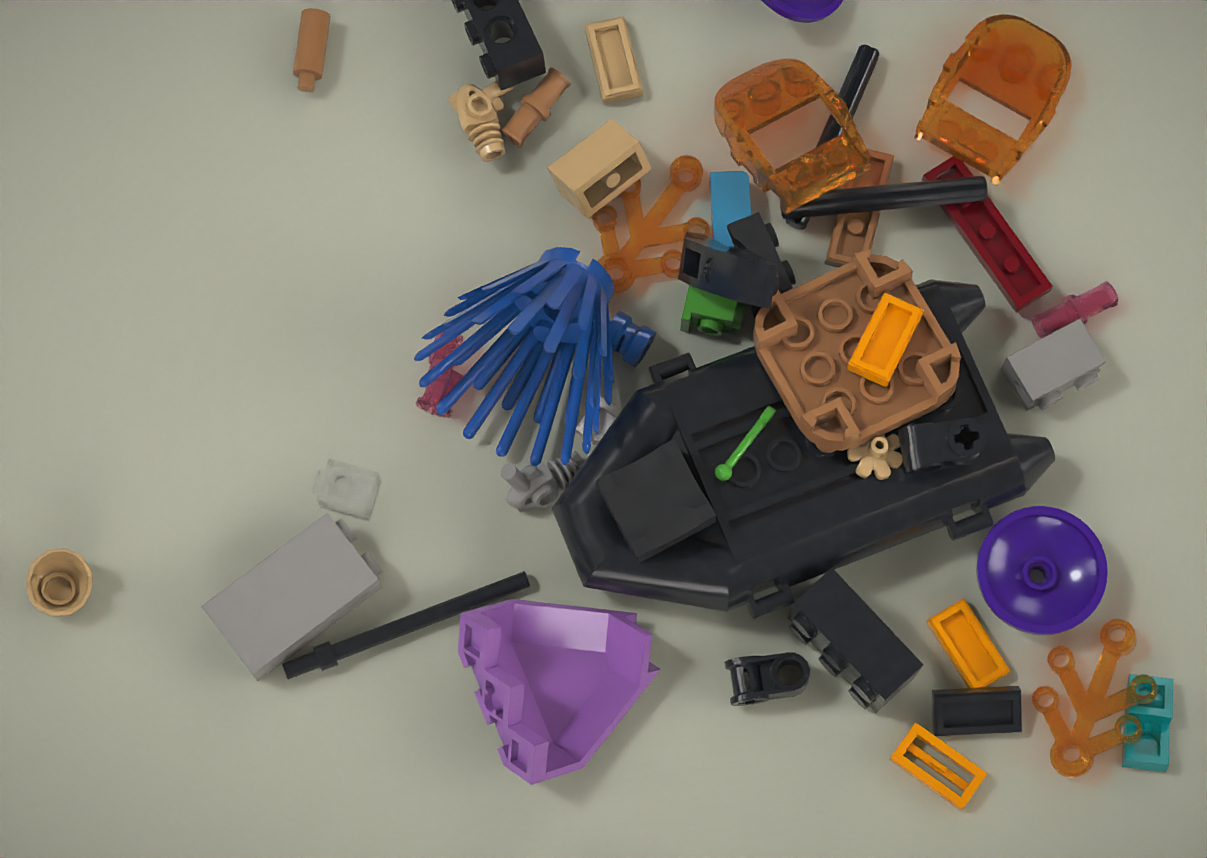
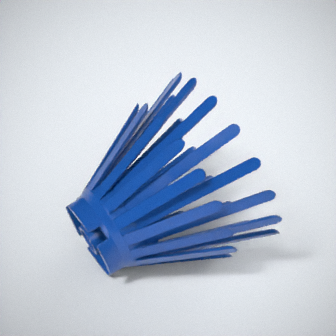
M555 247L546 250L538 262L459 296L458 299L465 301L449 308L444 313V316L454 317L429 331L422 339L429 340L444 332L443 335L420 350L414 357L415 361L424 360L475 324H484L420 379L419 386L422 388L427 387L453 365L463 364L514 320L436 407L437 413L443 415L450 410L472 384L476 390H482L517 349L463 430V436L466 439H472L518 372L502 401V408L510 410L514 407L521 394L496 448V454L499 457H504L509 452L551 360L552 363L533 417L536 423L541 424L530 456L532 466H537L542 461L574 352L572 378L564 417L566 427L560 456L563 465H567L571 459L589 350L590 360L582 443L585 454H588L591 448L592 427L596 434L599 431L602 356L604 398L609 406L612 403L614 370L608 304L614 294L615 287L611 276L598 261L592 259L589 266L577 261L576 258L581 251L576 249Z

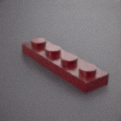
M957 153L923 174L922 181L973 177V174ZM988 195L983 201L940 205L1016 313L1051 291L1052 284Z

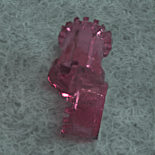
M442 332V333H440L439 335H437V336L435 337V340H437L438 338H440V337L443 335L444 332ZM462 335L457 336L429 356L430 367L428 372L460 345L458 343H463ZM455 365L426 387L423 397L417 398L415 403L417 407H420V409L425 410L427 413L432 410V415L437 412L436 407L439 402L463 377L462 374L453 370ZM450 408L447 413L443 415L436 413L438 417L450 418L453 410Z

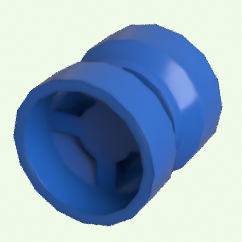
M618 311L610 321L612 352H618L623 356V361L636 368L651 347L657 332L645 325L637 326L633 323L632 317L622 311Z

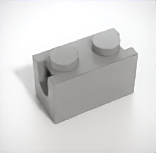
M1078 319L1008 356L1001 370L1026 411L1037 405L1041 410H1044L1059 402L1063 398L1061 393L1075 386L1077 391H1080L1099 380V367L1103 366L1106 360L1081 319Z

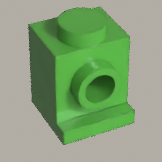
M689 285L681 318L680 331L689 332L690 325L698 326L697 329L700 332L709 335H721L722 332L731 333L732 328L740 330L745 305Z

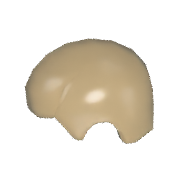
M66 548L50 549L36 558L29 567L26 582L27 596L39 612L52 617L70 616L87 603L92 591L93 574L91 568L80 554Z

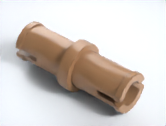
M551 67L533 92L522 97L520 100L521 107L505 127L500 130L501 134L510 143L521 148L524 141L541 120L546 121L550 117L551 113L549 110L563 92L571 85L570 81L561 72Z

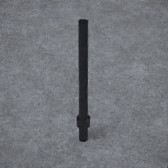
M525 571L332 645L330 641L313 647L314 652L282 663L288 680L317 668H321L322 671L337 666L338 660L529 588V580Z

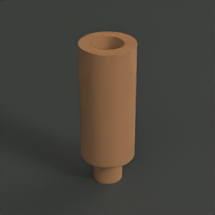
M308 8L301 12L293 75L299 78L297 89L302 92H313L315 81L322 79L331 15L320 9Z

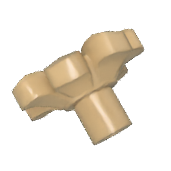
M883 434L867 443L847 450L849 461H860L856 468V473L864 479L871 474L872 470H874L877 479H886L890 476V467L894 469L899 468L903 461L902 454L894 451L900 446L899 438L896 434H892L887 438Z

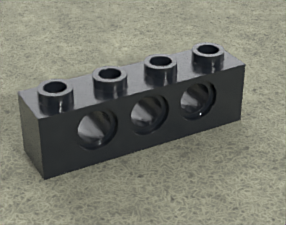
M451 0L456 12L464 11L468 19L464 23V28L472 46L479 44L483 51V55H480L479 59L488 79L495 77L501 91L546 73L543 51L518 0ZM486 5L494 6L492 9L489 10L480 9L481 7ZM500 38H509V39H510L509 41H507V42H505V43H496V42H495L496 40H498V39H500Z

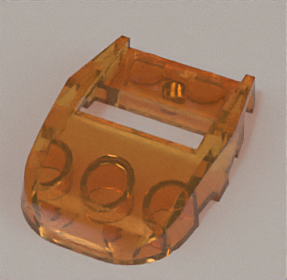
M994 15L979 22L966 36L965 42L955 53L951 52L943 64V70L930 94L922 120H919L914 138L918 141L923 138L993 178L992 183L998 185L1033 147L1056 113L1055 109L1071 76L1072 64L1066 47L1051 33L1015 15ZM961 81L1028 119L1029 123L1018 141L948 102L947 99L958 82Z
M784 58L761 64L733 78L716 93L713 112L714 121L721 137H725L731 149V157L738 167L741 165L745 167L753 176V182L764 193L772 190L781 199L780 209L785 214L872 169L870 154L845 102L823 78L803 61ZM820 98L842 127L843 134L774 170L750 134Z

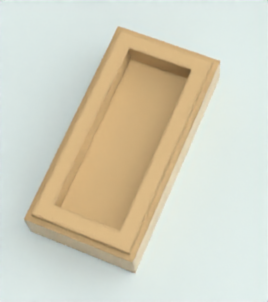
M622 16L586 24L585 34L602 103L607 104L643 96V89L625 17Z

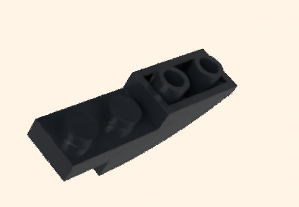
M686 232L678 280L709 293L762 308H771L772 296L776 295L779 288V274L776 271V264L746 249L729 248L702 233Z

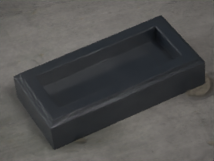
M1003 686L932 690L934 735L951 736L1022 732L1020 687Z

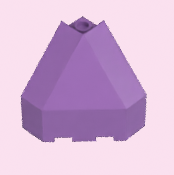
M517 599L461 613L458 654L464 668L472 667L480 686V689L474 693L487 725L495 723L504 745L497 750L506 768L530 785L582 769L661 670L649 662L652 633L636 624L637 613Z

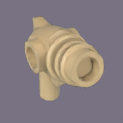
M496 81L483 89L478 88L474 84L465 83L448 98L449 103L457 112L464 133L468 134V140L473 142L476 153L481 156L484 162L494 161L505 154L504 140L499 132L501 126L498 124L499 118L497 114L503 111L504 104L500 97L514 89L515 86L501 91Z

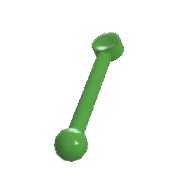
M770 405L765 409L759 420L725 464H720L716 467L715 475L719 480L725 481L732 476L733 466L773 417L776 410Z

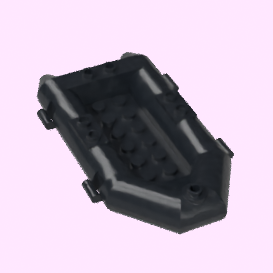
M934 279L916 285L951 344L956 342L961 355L959 378L954 393L948 401L936 410L885 433L887 438L892 434L898 436L897 431L899 429L914 424L972 418L978 421L986 432L984 448L973 462L966 465L942 468L925 474L906 475L902 461L899 468L894 469L890 467L891 473L886 479H877L874 470L864 479L856 473V468L860 461L851 462L848 460V449L843 451L836 450L831 453L822 452L815 443L809 441L801 432L759 360L755 346L697 368L688 352L649 367L651 378L655 384L634 392L552 507L583 587L726 612L747 604L753 619L793 604L794 597L790 590L791 586L825 574L831 568L835 570L945 526L952 541L993 526V519L989 509L1024 496L1055 461V453L1050 441L1046 437L1007 433L962 335L986 306L979 286L976 284ZM688 371L687 377L668 384L663 382L664 379ZM770 405L776 410L773 417L733 466L732 476L725 481L719 480L715 475L716 467L720 464H725L759 420L765 409ZM959 434L955 443H963L965 450H968L973 441L965 440L963 434ZM674 439L696 482L716 514V523L638 563L597 488L596 480L630 465ZM899 446V448H897L896 450H894V451H896V452L902 454V453H901V448H900V446ZM970 509L976 513L956 522L953 519V516ZM773 586L779 590L757 600L753 597V594Z

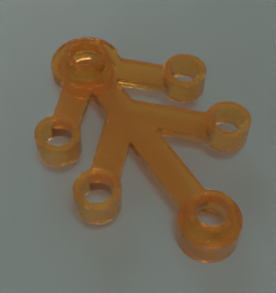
M683 155L672 162L670 166L671 182L645 218H643L639 197L641 192L640 179L634 182L636 185L635 190L631 192L623 191L618 195L623 199L630 234L629 240L621 251L615 233V227L617 226L616 210L610 205H605L593 214V225L600 233L604 254L598 262L607 272L613 268H618L623 272L621 278L612 279L615 287L614 293L628 290L633 285L635 278L661 273L670 278L678 277L679 268L670 269L665 263L670 258H676L681 261L682 252L669 250L662 257L636 260L644 248L682 242L686 232H689V229L693 226L702 227L704 235L709 237V225L706 220L700 217L691 218L687 223L660 227L684 192L693 191L701 184L703 167L697 158ZM687 171L694 178L689 182H683L679 179L678 175L681 172ZM607 213L613 219L609 224H601L597 219L598 216Z
M1123 619L1110 620L1101 629L1100 639L1104 648L1087 692L1074 668L1075 658L1068 648L1058 646L1053 648L1048 654V664L1051 670L1059 675L1078 715L1072 732H1070L1058 710L1060 699L1052 687L1041 686L1032 695L1034 707L1039 713L1044 715L1055 739V743L1050 750L1051 764L1064 777H1081L1092 768L1096 755L1123 743L1133 744L1139 741L1143 734V728L1139 719L1133 715H1123L1117 719L1115 728L1091 738L1089 737L1095 722L1135 704L1151 703L1157 697L1158 688L1155 680L1145 674L1133 678L1130 687L1105 697L1120 657L1130 654L1137 644V637L1133 626ZM1121 629L1126 633L1124 639L1117 642L1110 639L1111 632ZM1058 655H1066L1069 657V662L1064 667H1057L1054 665V659ZM1141 683H1148L1152 686V690L1148 695L1142 696L1136 693L1137 686ZM1044 694H1050L1054 697V700L1050 706L1042 707L1038 704L1039 698ZM1126 723H1133L1137 726L1136 732L1131 736H1125L1121 733V728ZM1070 748L1080 751L1078 759L1073 762L1064 759V753Z

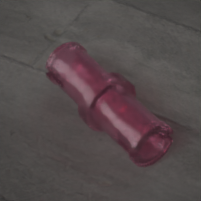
M1105 281L1101 285L1078 296L1070 294L1063 298V303L1040 314L1033 315V327L1037 335L1042 339L1078 319H1081L1085 325L1088 318L1118 305L1116 291L1109 282Z

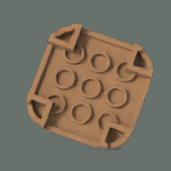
M870 250L854 253L853 261L785 293L780 294L778 290L776 295L772 296L771 308L761 307L756 315L753 343L757 356L798 428L822 452L843 451L867 443L875 437H879L936 410L948 401L955 391L961 360L956 342L953 344L949 342L911 279L913 270L903 259L897 262L887 256L873 255ZM884 292L924 310L923 316L887 388L847 370L848 363Z

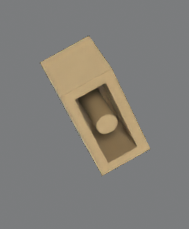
M612 118L547 167L560 195L587 219L652 169L640 142Z

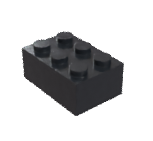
M833 568L827 571L793 602L788 619L792 622L789 625V629L804 645L812 643L822 654L818 659L823 667L834 677L840 674L852 686L848 692L864 709L870 706L877 713L915 678L924 665Z

